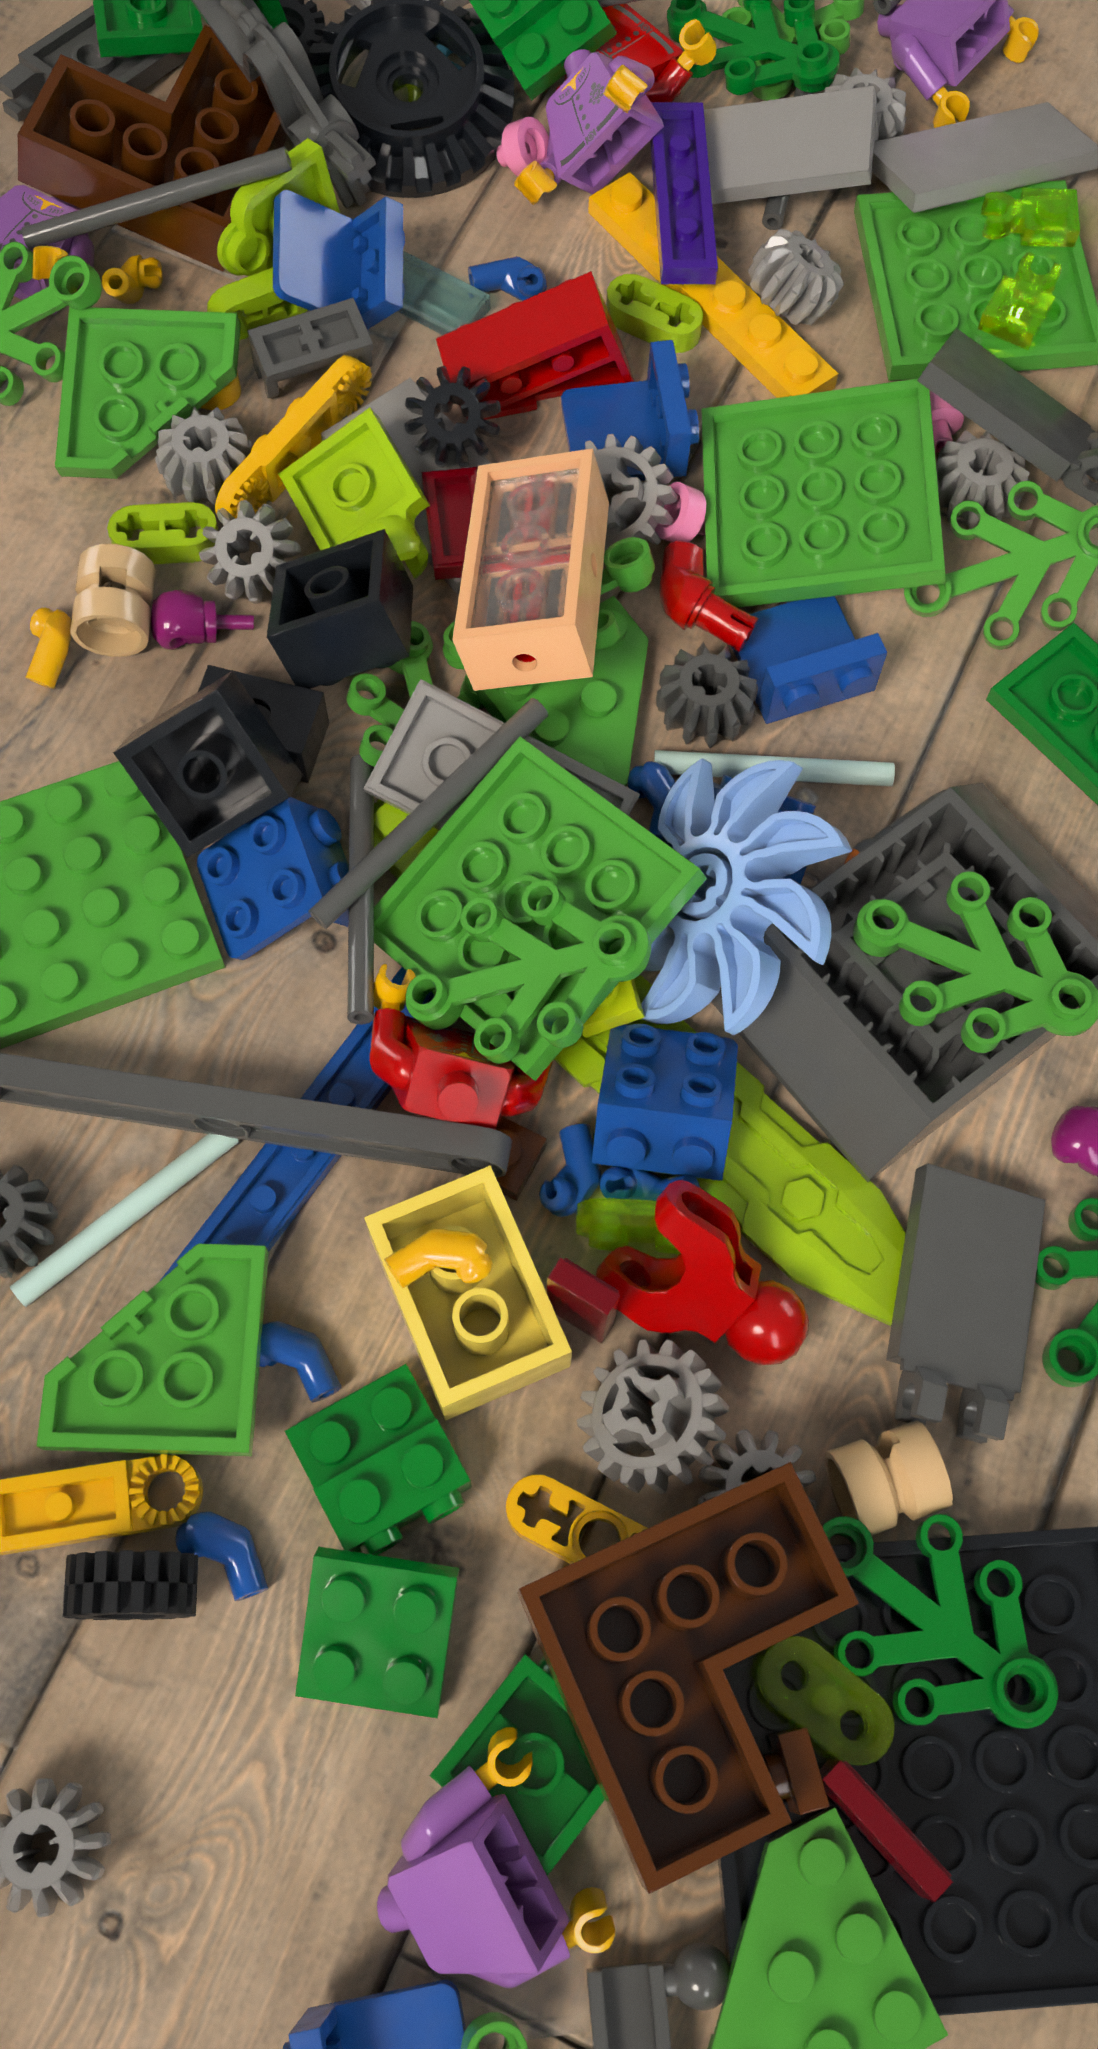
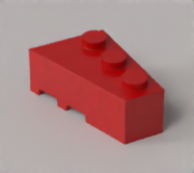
M592 271L574 279L566 280L556 287L526 300L513 303L505 309L470 324L462 325L456 330L436 338L443 366L446 367L449 374L450 383H456L461 367L470 369L471 380L468 386L469 390L480 380L486 379L490 383L491 388L488 394L480 402L498 400L501 412L495 416L483 418L485 420L536 411V401L560 397L567 389L634 382L622 341Z

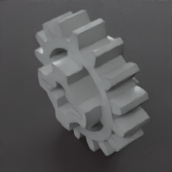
M608 434L605 448L600 450L591 440L585 442V450L593 448L608 501L611 504L608 510L605 551L615 542L629 537L647 539L651 543L658 545L661 539L655 531L658 524L672 525L674 520L668 511L664 509V505L677 501V494L671 486L666 485L674 478L672 472L666 464H660L662 458L652 446L643 450V446L634 436H630L625 442L624 447H622L614 434ZM627 466L642 472L647 482H641L638 477L631 478L627 472Z
M646 1339L639 1340L637 1356L631 1359L620 1348L614 1351L617 1367L611 1373L600 1367H596L593 1371L596 1378L602 1383L598 1392L582 1391L580 1397L593 1408L592 1414L584 1415L577 1419V1426L586 1434L592 1436L582 1446L584 1452L595 1461H600L597 1468L613 1482L620 1478V1482L632 1492L639 1493L646 1481L657 1493H666L668 1476L673 1474L686 1485L693 1482L692 1473L689 1468L691 1463L697 1460L701 1464L710 1466L714 1461L710 1453L704 1449L708 1440L723 1441L726 1437V1433L713 1422L715 1417L729 1412V1405L718 1394H714L722 1386L720 1379L709 1368L705 1369L706 1363L693 1350L690 1349L683 1354V1351L672 1340L666 1339L659 1353ZM655 1376H664L660 1380L650 1379ZM649 1400L654 1403L652 1407L649 1404ZM653 1424L656 1428V1432L652 1428H650ZM646 1450L655 1453V1455L649 1457H636ZM629 1451H631V1452L634 1453L636 1456H631V1455H628V1454H626V1453H628Z

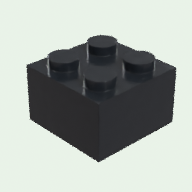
M385 529L276 566L266 637L296 686L308 689L320 685L331 686L340 682L345 677L373 668H387L401 659L410 657L413 584Z
M231 671L132 732L113 752L186 857L193 855L290 798L303 776L234 671Z

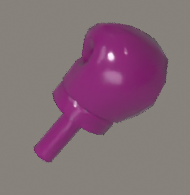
M179 589L164 592L153 600L150 629L153 638L162 648L175 650L186 643H216V629L254 630V616L216 614L215 601H203V598L194 592Z
M1073 1106L1061 1115L1054 1127L1051 1137L1052 1154L1063 1163H1078L1081 1169L1097 1177L1098 1107Z

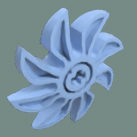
M702 758L690 766L669 791L659 816L658 830L666 841L672 844L673 849L699 867L707 879L651 944L650 959L644 971H661L641 1004L645 1016L641 1018L642 1020L655 1024H670L690 1018L705 1008L718 995L721 987L725 1032L736 1035L747 1028L768 1005L780 975L781 961L771 947L764 943L763 938L766 929L772 923L812 960L824 965L831 942V920L828 909L816 893L792 879L783 878L805 866L852 852L847 838L839 829L816 815L801 811L777 813L803 769L796 763L775 760L756 764L731 779L720 790L716 799H714L712 764Z

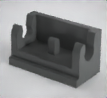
M354 298L248 330L253 366L258 379L263 378L267 399L279 396L277 382L333 365L343 355L354 358L358 357V360L367 366H372L373 342Z

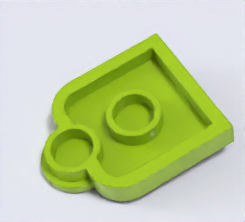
M307 138L288 152L292 164L291 171L242 185L236 192L230 208L231 223L222 232L217 246L218 260L221 266L231 274L251 276L273 267L274 198L283 190H290L340 213L322 146Z

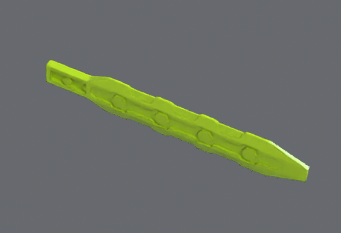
M380 799L374 803V847L408 816L405 812ZM432 827L389 871L398 879L439 830ZM639 975L634 979L642 1004L652 984L642 975ZM638 1019L627 1023L628 1025L646 1024L658 1029L697 1033L684 1020L670 1024H655ZM610 1030L587 1038L581 1035L576 1043L563 1048L554 1059L584 1088L592 1087L598 1094L601 1088ZM737 1062L733 1117L723 1179L718 1181L696 1178L700 1188L733 1210L741 1225V1234L793 1282L891 1326L906 1233L882 1191L871 1181L867 1182L854 1166L828 1142L819 1143L763 1092L765 1086Z

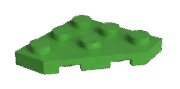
M69 307L55 468L60 476L117 479L158 444V431L171 429L172 415L183 419L189 418L194 406L198 410L237 377L241 328L237 313L93 307L77 310Z
M612 596L600 603L599 609H607L614 613L620 630V637L612 646L602 650H595L593 677L478 690L476 693L479 695V701L490 715L504 723L531 698L538 700L547 710L548 717L528 736L626 787L649 638L615 596Z
M196 1244L176 1262L178 1266L148 1292L143 1290L100 1328L103 1331L73 1357L69 1358L67 1356L45 1375L36 1446L42 1450L252 1456L269 1254L266 1246Z
M830 1806L765 1841L746 1920H743L730 1966L724 1999L714 2034H711L707 2049H926L947 2037L948 2033L836 1808Z

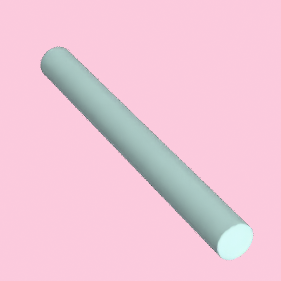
M655 750L654 762L667 767L671 775H682L690 766L703 758L712 764L713 777L720 778L723 775L735 777L756 764L775 760L791 761L803 768L796 782L892 787L895 776L894 762Z
M207 1134L13 1283L10 1289L25 1307L29 1306L239 1143L238 1139Z

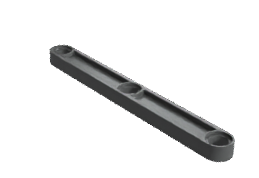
M0 1053V1102L203 1134H216L235 1139L465 1175L490 1165L496 1178L505 1176L507 1172L513 1140L500 1131L486 1127Z

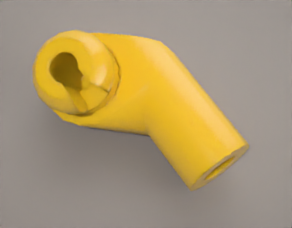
M141 254L129 257L120 269L110 268L102 276V286L105 292L125 304L138 302L143 296L144 287L156 289L160 287L163 281L160 261L155 257L143 259Z
M41 607L33 613L30 621L31 633L40 639L25 678L50 689L55 688L68 655L71 640V618L60 609L53 611L49 608Z
M441 1228L426 1232L384 1259L390 1272L402 1289L436 1267L455 1269L456 1274L463 1282L472 1284L484 1279L490 1273L493 1266L490 1255L485 1252L488 1247L487 1243L476 1233Z

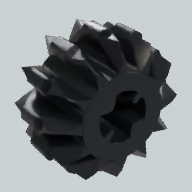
M441 366L437 368L440 386L434 388L424 377H420L416 381L419 390L426 397V400L408 397L405 401V407L412 413L422 415V417L411 419L404 426L407 434L417 435L425 433L415 446L416 451L421 456L428 453L437 444L438 448L435 454L437 466L445 467L448 462L449 452L456 451V459L460 468H465L469 466V459L465 448L472 446L475 452L484 458L488 455L489 449L485 442L479 438V435L482 434L488 437L499 436L500 426L483 418L495 416L501 412L500 402L498 400L480 402L491 388L490 383L486 379L478 381L470 390L468 389L471 380L469 368L461 367L456 383H450L446 367ZM453 404L460 405L463 417H468L466 424L456 423L453 431H446L443 418H438L440 411L447 413L451 411Z

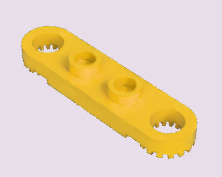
M343 355L337 359L303 397L296 398L290 404L280 422L268 434H264L256 440L250 454L228 476L216 498V515L218 509L224 508L236 519L237 507L239 502L247 500L252 505L255 514L263 504H267L268 500L273 503L286 489L278 473L320 444L323 431L340 422L346 415H351L352 411L356 412L358 410L357 404H363L364 401L361 396L367 397L369 391L365 390V388L370 387L372 383L370 381L372 378L371 368L352 356Z
M168 1454L1 1479L0 1556L180 1526L187 1522L189 1517L195 1514L201 1505L203 1498L202 1479L198 1471L188 1461L176 1455ZM164 1472L179 1473L186 1485L182 1502H179L176 1508H171L169 1511L154 1509L148 1500V1489L153 1479Z

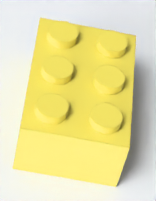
M491 1165L364 1217L370 1238L445 1421L570 1367L572 1350ZM441 1228L476 1233L487 1243L488 1247L485 1252L492 1259V1269L484 1279L472 1284L463 1282L456 1274L455 1269L436 1267L402 1289L384 1261L386 1257L432 1229Z

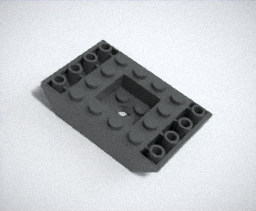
M983 783L949 787L810 889L823 900L830 914L831 942L824 965L812 960L773 923L764 933V943L771 947L781 961L778 983L771 1000L763 1012L753 1023L738 1034L867 1182L874 1179L1056 1035L1040 1027L1002 1040L994 1050L987 1053H977L970 1050L962 1041L961 1028L973 1010L987 1007L1002 1013L1027 1003L1005 992L938 1014L932 1023L925 1026H915L905 1021L899 1011V1001L908 985L915 981H928L934 985H939L966 975L944 966L932 964L926 958L902 948L886 957H875L863 952L854 940L853 927L861 908L865 904L876 899L894 901L905 910L910 922L976 949L960 915L954 913L949 908L946 894L953 879L958 874L963 872L978 873L987 880L990 886V896L985 904L1016 967L1037 975L1024 942L1017 940L1010 934L1007 927V918L1019 900L1027 897L1037 898L1045 902L1051 910L1052 920L1047 931L1066 970L1083 975L1098 990V903ZM966 887L958 889V893L963 899L967 901L978 900L977 894L972 889ZM1019 914L1020 920L1026 926H1039L1037 918L1032 914ZM884 916L873 917L874 923L879 928H894V923ZM720 987L718 995L711 1002L723 1015ZM1064 993L1059 994V1000L1065 1007L1069 1009L1079 1008V1004L1073 997ZM919 995L910 998V1002L915 1009L923 1012L932 1009L931 1003L927 998ZM976 1022L972 1025L974 1032L979 1037L984 1039L994 1037L993 1030L988 1024Z

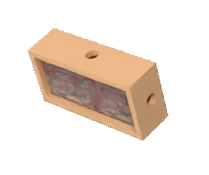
M593 448L478 466L452 638L474 691L593 677L609 510L608 497Z

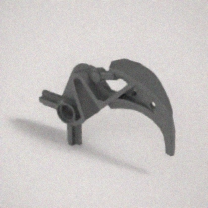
M191 0L247 80L251 83L259 76L261 77L281 126L296 147L307 138L322 146L332 185L343 206L348 208L354 202L358 206L363 205L367 201L365 194L370 191L367 183L372 179L368 170L376 165L375 159L357 143V140L360 138L359 133L341 103L332 94L323 99L308 56L293 30L286 22H281L275 28H272L253 0Z

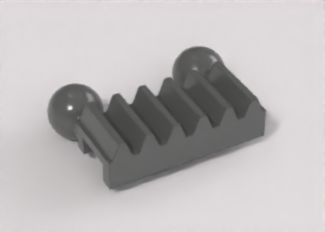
M694 1943L682 1949L674 1962L670 1963L658 1961L587 1968L592 2048L671 2049L666 1997L678 1996L686 2006L700 2011L711 2010L719 2006L724 1999L730 1972V1964L725 1955L713 1945Z

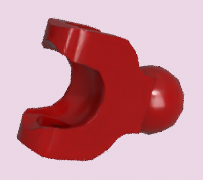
M677 1180L668 1184L658 1196L655 1206L654 1219L658 1231L681 1254L675 1258L657 1259L631 1246H623L609 1253L596 1269V1277L619 1290L620 1300L617 1310L647 1331L674 1333L683 1330L694 1331L707 1337L714 1343L725 1333L729 1346L741 1358L757 1365L782 1364L797 1355L808 1336L809 1318L803 1300L792 1288L774 1280L759 1281L762 1265L745 1253L741 1245V1229L733 1210L688 1181Z

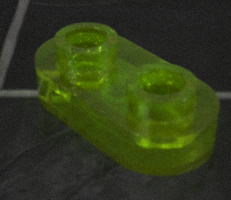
M595 1198L584 1200L577 1204L576 1233L582 1237L589 1238L588 1245L591 1248L614 1251L618 1247L628 1246V1242L655 1243V1250L658 1252L681 1254L657 1229L654 1219L656 1201Z
M792 1636L765 1650L757 1670L758 1685L762 1695L772 1707L797 1728L807 1727L810 1739L836 1760H846L850 1765H867L877 1761L888 1751L894 1737L895 1727L893 1715L888 1704L878 1693L823 1647L811 1639ZM789 1661L799 1663L806 1673L805 1684L798 1691L788 1689L781 1679L782 1668ZM849 1710L859 1713L864 1721V1732L855 1741L847 1739L840 1728V1720L844 1713Z

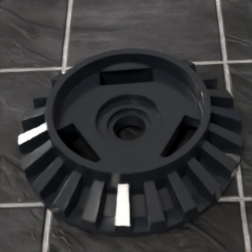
M371 0V5L363 10L354 5L344 11V20L337 24L331 21L323 29V39L320 43H313L308 52V59L323 99L332 94L341 103L357 128L360 137L357 143L375 159L376 165L368 170L372 177L367 183L371 192L399 198H421L446 193L461 187L477 177L497 157V147L502 144L504 128L513 122L515 104L514 77L501 50L494 43L483 23L477 25L473 23L470 18V12L460 6L453 11L445 8L443 0ZM431 41L447 47L466 66L458 70ZM364 50H369L356 87L341 84L346 70L353 60ZM412 84L420 88L423 93L415 101L404 102L399 100L394 95V92L401 85ZM432 126V127H430V128H425V129H421V130L406 131V130H411V129H417V128H423V127Z

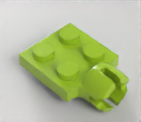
M370 407L278 473L320 551L385 529L400 560L405 561L415 579L427 567L428 551L415 529V518L430 504L380 417Z

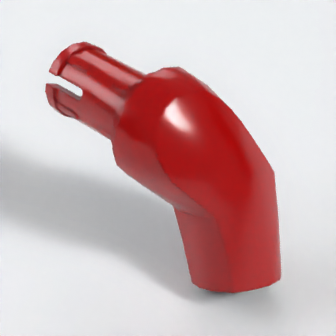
M674 541L668 544L664 549L659 588L660 600L665 613L683 630L687 628L693 629L696 625L740 652L745 645V641L747 642L759 618L748 614L714 594L715 587L712 586V581L704 577L702 548L684 541Z

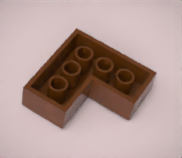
M204 25L166 102L60 54L17 134L18 181L83 209L284 146L288 135L281 126L261 77L259 76L250 83L211 28ZM241 186L116 225L224 272L225 269L218 260L217 246L222 232L231 223V203Z
M789 1462L519 1588L517 1592L642 1887L649 1894L792 1823L723 1669L859 1604L798 1475L792 1463Z

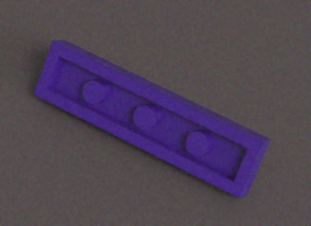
M651 102L664 124V127L650 140L661 284H715L718 263L703 102Z

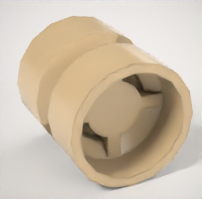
M99 544L88 547L80 554L75 587L78 595L75 596L70 633L73 640L84 649L110 657H126L138 654L146 648L149 641L151 622L149 606L153 599L156 569L153 562L144 553L123 545Z
M918 1420L882 1432L879 1435L877 1446L873 1447L861 1439L825 1453L827 1477L841 1516L859 1520L867 1527L871 1535L894 1528L897 1525L900 1513H905L914 1521L952 1506V1489L944 1461L930 1432Z

